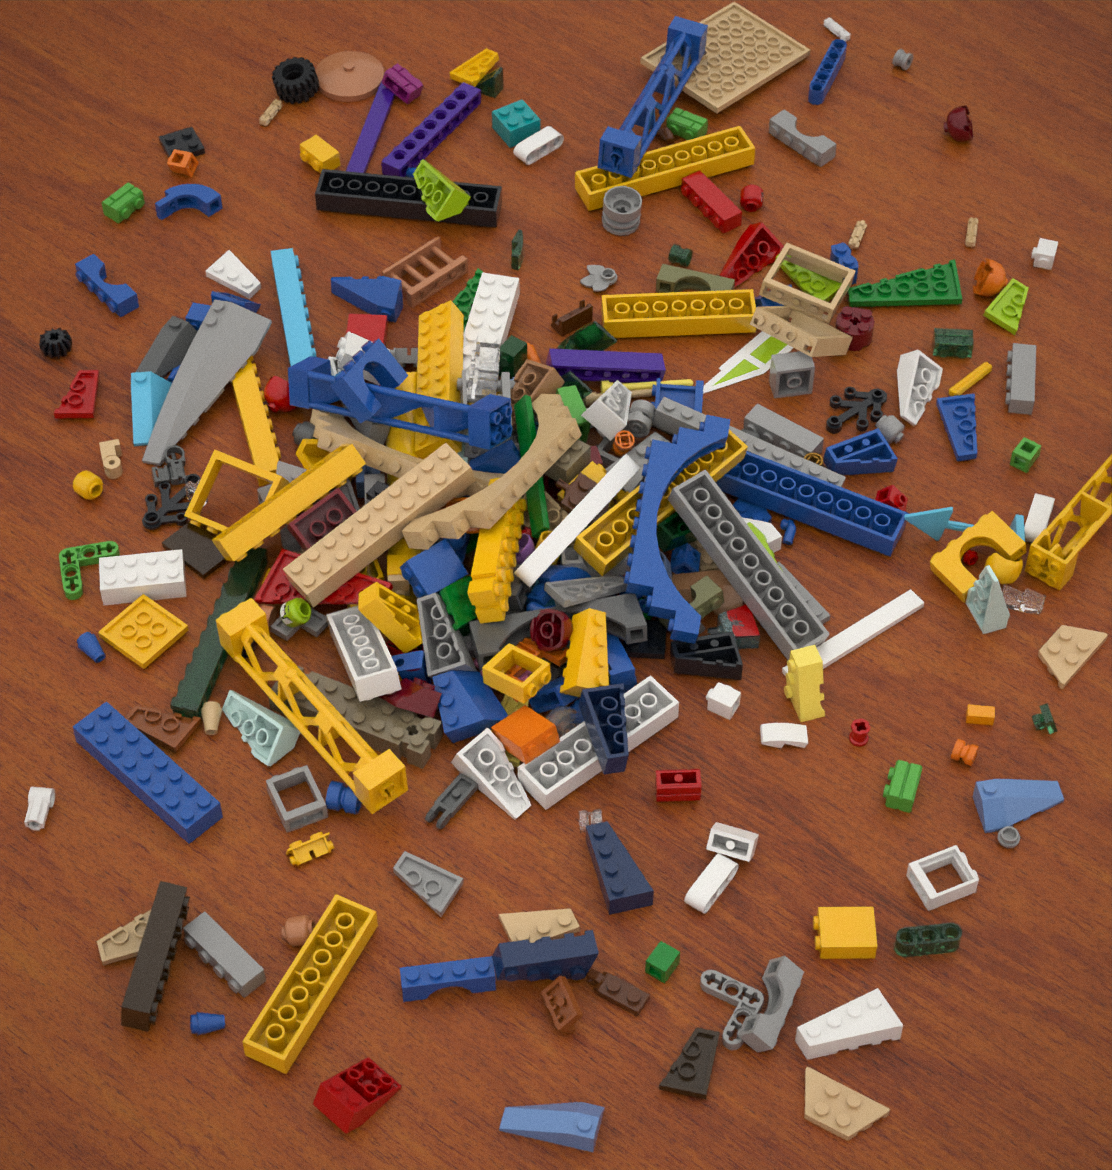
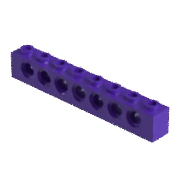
M464 82L457 87L387 157L383 158L381 162L382 175L406 177V171L409 167L416 168L422 159H425L481 104V90Z

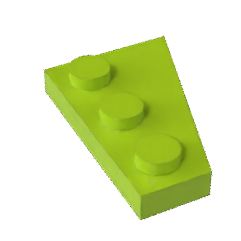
M1012 278L985 310L983 316L1015 335L1029 288Z

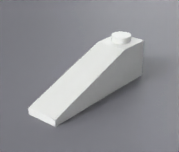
M919 350L900 355L897 369L900 417L912 426L917 425L925 411L926 403L932 399L933 391L939 387L943 371L942 367Z
M486 728L461 749L451 761L461 774L478 783V789L514 820L531 807L524 788L513 771L514 767L505 754L503 744L489 728Z

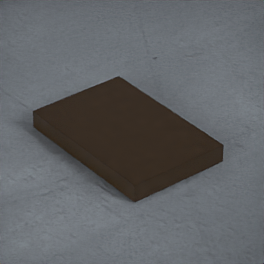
M190 521L162 542V546L167 551L182 549L185 565L203 579L228 561L225 560L212 542L215 536L202 526L198 527L190 524Z

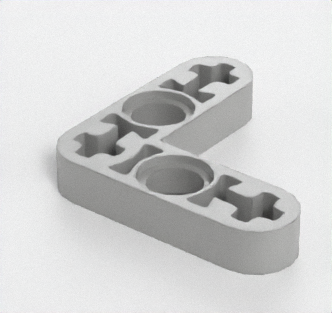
M706 970L701 975V989L716 998L736 1006L723 1031L722 1043L729 1050H737L743 1045L744 1041L738 1037L743 1024L739 1023L736 1018L739 1015L751 1016L759 1014L763 1007V994L759 990L718 971ZM711 979L715 980V982H712L710 985L707 984V981H710ZM729 987H734L738 990V993L731 996L725 990ZM744 992L745 996H743V1000H741L742 993ZM753 998L757 999V1002H754L753 1004L749 1003V1000H752ZM735 1029H737V1039L730 1041L729 1037H732Z

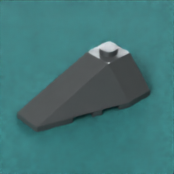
M172 316L160 330L136 372L151 371L162 378L166 377L167 372L182 363L197 334L195 328L189 322Z

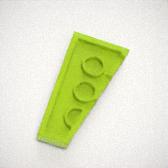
M784 260L780 267L804 293L826 302L835 297L842 283Z

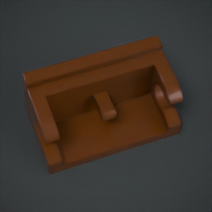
M583 299L579 302V308L557 319L558 315L554 314L551 327L563 337L593 320V306L589 303L585 307V300Z

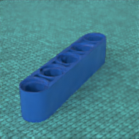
M842 39L832 41L809 85L808 101L813 105L823 103L845 60L847 43Z

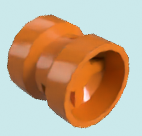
M626 430L619 431L616 434L612 445L613 452L616 455L622 457L633 448L635 442L633 434Z
M958 738L953 748L951 759L958 761L962 758L966 765L972 766L979 746L975 744H968L966 746V742Z

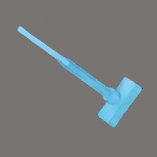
M953 507L904 515L906 521L937 541L940 540L945 529L964 532L968 527L974 526L973 524L950 521ZM1016 514L1010 528L1025 542L1024 516Z

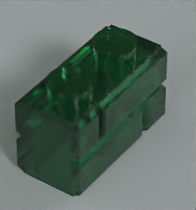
M934 328L932 338L933 356L972 357L974 346L973 330Z

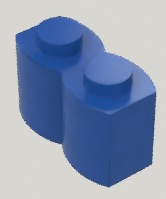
M845 243L832 245L830 260L855 270L852 284H856L858 261L851 255L849 246Z

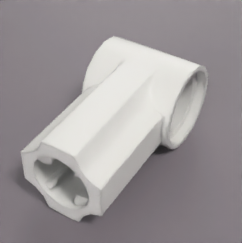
M30 788L28 794L29 807L24 821L26 827L36 831L44 828L49 808H52L55 802L54 788Z

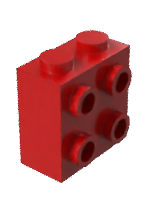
M349 314L346 334L349 331L372 342L379 338L386 347L388 333L387 315Z

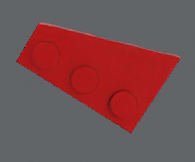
M99 370L78 371L69 386V392L66 396H63L60 407L56 408L53 413L55 419L94 418L100 376Z

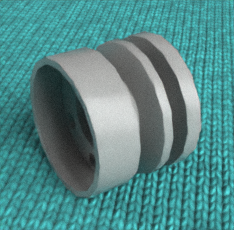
M616 186L609 189L603 199V227L608 232L619 236L634 233L640 224L641 195L635 189L627 186Z

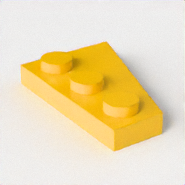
M486 48L449 72L450 79L475 87L499 60L498 53Z

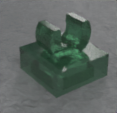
M1048 703L1039 706L1042 714L1032 716L1036 730H1042L1047 726L1049 734L1057 732Z

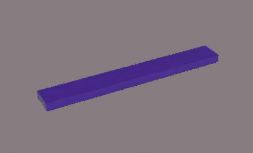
M380 83L346 171L366 173L396 95L382 83Z

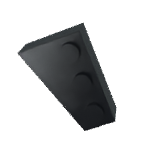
M733 632L697 637L695 644L678 640L671 641L670 659L674 673L742 680L743 663Z

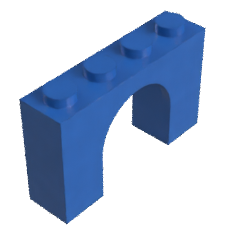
M379 338L374 342L370 340L361 347L362 350L352 356L353 360L343 366L344 371L342 370L334 376L335 381L330 385L359 423L374 416L382 406L367 387L363 377V370L373 375L381 386L393 389L400 386L408 377V374Z

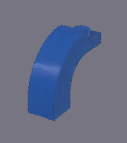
M182 184L165 190V197L155 203L157 217L161 220L184 208L198 209L208 217L223 208L221 195L212 188L199 184Z
M561 564L551 565L538 578V585L533 588V591L527 598L530 602H537L545 606L552 598L544 591L545 582L591 578V575L581 568Z

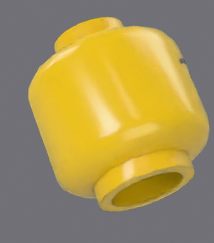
M85 470L74 478L73 489L84 499L92 500L102 493L103 482L99 476Z

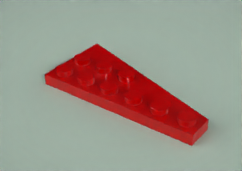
M282 548L254 599L256 603L284 604L295 598H302L308 603L288 581L283 571V568L301 554ZM357 573L319 604H358L359 593L373 583L378 582L391 591L393 585L390 582Z

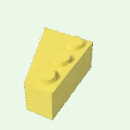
M815 645L790 651V659L787 661L788 673L785 675L787 681L786 686H784L785 695L787 698H790L800 722L824 717L825 711L820 704V701L824 700V694L820 693V684H824L823 661Z

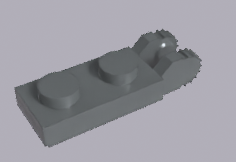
M460 773L434 802V805L426 814L425 820L432 822L437 817L439 811H441L443 814L438 819L436 827L443 829L448 824L450 818H453L478 789V783Z

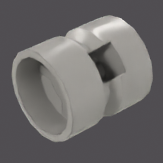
M646 400L634 401L629 410L627 425L624 427L625 430L631 432L634 437L647 436L654 420L655 406Z

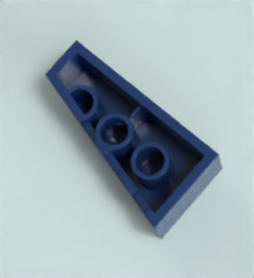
M624 683L582 689L579 708L603 774L624 772L629 756Z
M608 821L587 825L585 841L609 915L653 905L654 890Z
M587 930L584 932L585 935L581 936L567 933L564 934V938L551 940L550 936L541 937V939L536 940L534 943H530L529 939L499 943L492 955L497 980L512 982L516 980L536 981L539 979H550L554 981L559 976L572 980L584 979L599 954L593 930Z

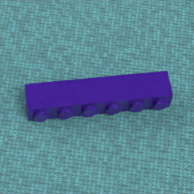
M549 349L546 359V365L554 367L563 380L657 381V378H661L662 381L666 371L661 353Z

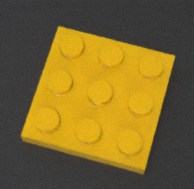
M143 594L98 633L101 639L145 669L187 633L189 628L183 621Z

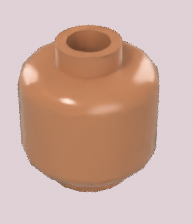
M308 915L290 917L286 920L285 927H282V937L292 947L302 946L315 928L316 922Z

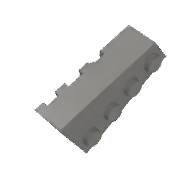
M437 593L418 598L417 605L428 677L433 679L432 677L451 670L477 672L460 630L455 631L452 625L455 623L453 615H448L446 604L442 597Z

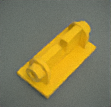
M318 832L310 836L311 840L302 843V840L290 844L286 855L292 854L289 857L292 866H299L312 860L310 851H313L316 858L331 853V850L334 849L331 840L328 842L326 840L330 833L323 834Z

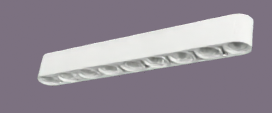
M625 454L521 564L514 574L528 587H531L641 467Z

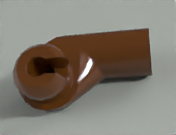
M665 126L659 128L655 137L661 136L666 144H673L675 138L672 131Z

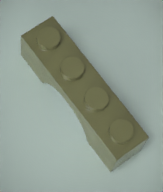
M662 264L656 278L657 293L680 292L689 289L697 291L734 290L735 279Z

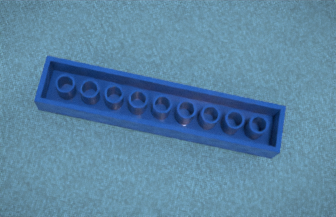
M746 451L745 457L741 462L715 482L721 491L890 557L906 527L907 521L904 519V515L909 514Z

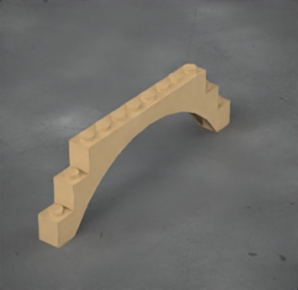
M541 394L532 403L533 412L539 427L536 438L519 462L495 482L465 500L440 511L413 519L402 530L409 548L428 550L439 538L460 539L470 527L490 529L582 436L576 419L572 418L568 406H564L560 394Z
M316 409L312 410L310 423L315 425L313 437L319 439L317 445L319 448L332 452L342 444L352 443L365 461V465L401 478L424 460L399 452L364 436L352 428L343 415ZM472 470L476 481L454 498L465 495L472 496L489 485L490 479L500 478L504 474Z

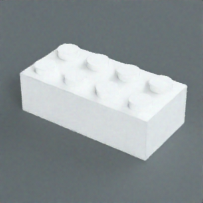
M182 549L99 558L100 592L103 606L133 603L143 594L151 600L187 597L185 563Z

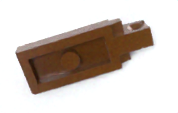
M591 968L586 975V982L594 986L593 989L598 992V996L635 1016L640 1014L650 999V994L610 973L603 972L602 974Z

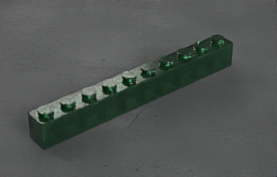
M258 547L257 549L252 548L246 552L248 555L239 562L235 560L234 566L229 569L228 580L222 585L221 596L219 599H216L214 604V612L208 617L206 630L201 632L200 643L198 647L194 648L191 663H188L186 666L185 677L183 680H180L178 685V693L171 700L170 708L173 709V714L179 713L183 717L193 718V716L202 717L201 708L205 702L209 701L229 655L220 644L216 619L237 607L241 602H245L250 598L253 599L268 565L267 549Z

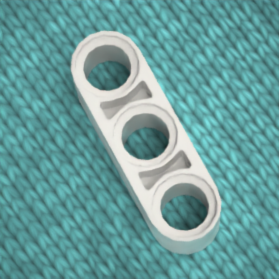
M547 126L518 143L513 153L525 164L530 165L559 148L564 141V136L551 126Z
M1035 493L1024 527L1025 541L1032 543L1047 528L1055 498Z
M718 853L689 889L684 902L703 914L707 913L735 876L739 864Z

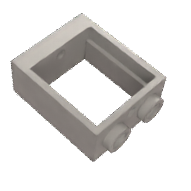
M307 765L294 768L287 773L275 775L266 780L268 795L286 833L328 818L327 805ZM306 781L315 802L287 812L278 792Z

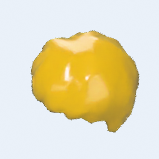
M993 553L987 557L985 566L990 565L999 583L1007 585L1017 580L1023 568V561L1021 558L1017 562L1006 560L998 553Z

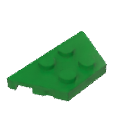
M469 575L446 586L440 592L446 604L448 615H453L455 623L452 626L455 631L466 626L470 621L478 619L475 613L476 607L475 605L472 606L467 594L469 582L472 581V577Z

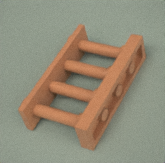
M437 236L395 264L387 267L382 271V276L402 280V289L407 295V305L414 308L468 273V259L462 255L453 260L441 250V239ZM436 255L448 265L440 269L428 259ZM422 264L434 274L425 278L414 268ZM408 273L420 283L411 287L400 277Z

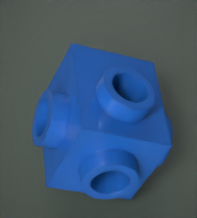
M688 543L675 548L671 554L672 572L675 574L699 572L701 553Z

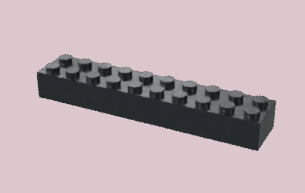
M322 169L315 192L316 209L322 211L497 228L502 206V186L454 182L471 198L461 213L441 221L434 220L427 213L426 202L422 200V191L418 189L415 178Z

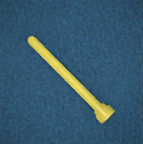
M691 379L661 381V384L692 386L693 381ZM609 380L601 381V393L609 389L613 382H609ZM657 381L622 384L631 391L652 389V385H656Z

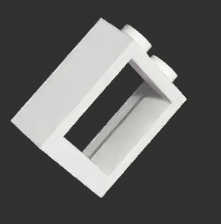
M957 845L909 863L906 874L928 911L975 893L979 882L977 872L971 869L966 855L960 852ZM952 864L963 883L937 893L925 874Z

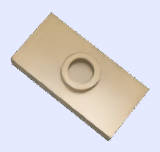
M388 575V582L392 583V591L394 593L410 596L409 581L403 575Z

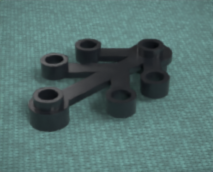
M846 387L844 391L846 399L852 400L857 398L865 400L862 402L842 400L840 396H832L830 398V406L832 408L851 409L840 416L828 418L826 430L832 434L839 433L842 423L859 413L856 429L866 431L868 429V420L866 419L867 408L871 405L873 406L870 418L873 422H878L883 416L881 406L887 401V393L881 389L860 392L856 391L854 387Z
M197 474L186 476L184 480L185 486L171 499L169 496L171 493L170 483H160L159 492L161 494L162 507L156 511L155 506L158 504L157 496L155 494L147 495L145 502L148 512L144 514L142 519L143 526L146 529L155 530L162 524L176 523L178 526L187 524L188 518L184 516L185 513L183 512L176 515H165L168 512L187 510L190 502H179L190 492L196 491L201 480L200 476Z

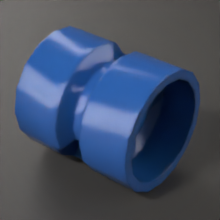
M331 781L326 794L327 809L339 811L341 808H344L346 813L358 814L362 803L350 787H346L343 782Z

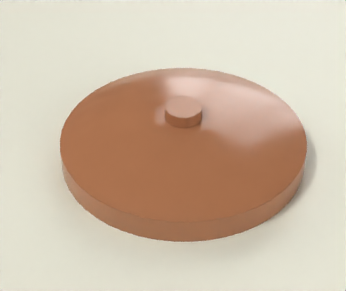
M343 51L332 54L323 59L315 70L319 80L318 90L326 97L342 102L360 101L377 93L384 76V68L380 61L372 55L359 51Z

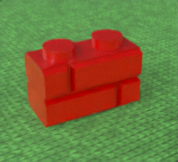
M700 769L656 770V802L701 800Z

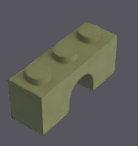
M707 575L690 586L694 601L689 604L701 615V620L705 615L718 609L724 603L722 589ZM659 618V622L668 629L669 620Z

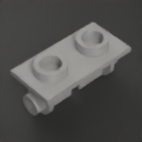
M394 348V350H390V353L401 367H406V363H413V367H417L418 348H411V355H407V348Z

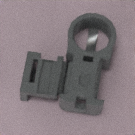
M169 446L165 450L166 465H164V468H157L156 466L151 469L154 487H158V483L170 482V480L172 485L185 484L186 476L183 467L185 466V452L180 446ZM175 453L180 454L182 457L176 460Z

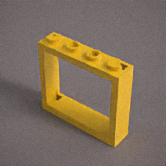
M214 450L184 516L190 519V524L198 527L204 525L207 527V531L216 535L218 532L222 533L228 528L199 516L223 464L272 483L265 500L286 486L289 481L280 475Z

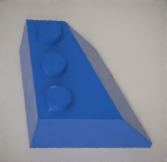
M451 670L432 677L436 686L435 690L442 693L438 706L444 733L453 743L481 734L486 728L491 730L492 726L509 716L491 688L483 683V676L480 672Z

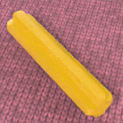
M988 362L982 363L952 386L948 392L949 396L961 395L990 373L992 365Z

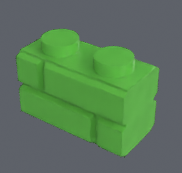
M676 107L667 118L666 127L674 135L691 140L705 136L708 130V119Z
M128 182L101 203L104 215L120 223L122 220L129 218L135 210L142 208L145 201L142 190Z
M898 760L896 761L895 768L890 767L887 780H891L890 785H885L883 797L886 798V807L908 813L912 811L922 772L921 765L909 764L906 761Z

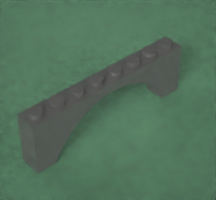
M633 593L595 599L565 608L562 606L544 608L564 612L571 619V622L573 615L588 608L606 612L607 633L621 638L626 644L647 641V624L637 597ZM543 609L505 615L504 621L480 624L479 620L470 621V639L480 671L508 643L516 646L523 639L530 637L532 619L537 617L541 613L539 611Z

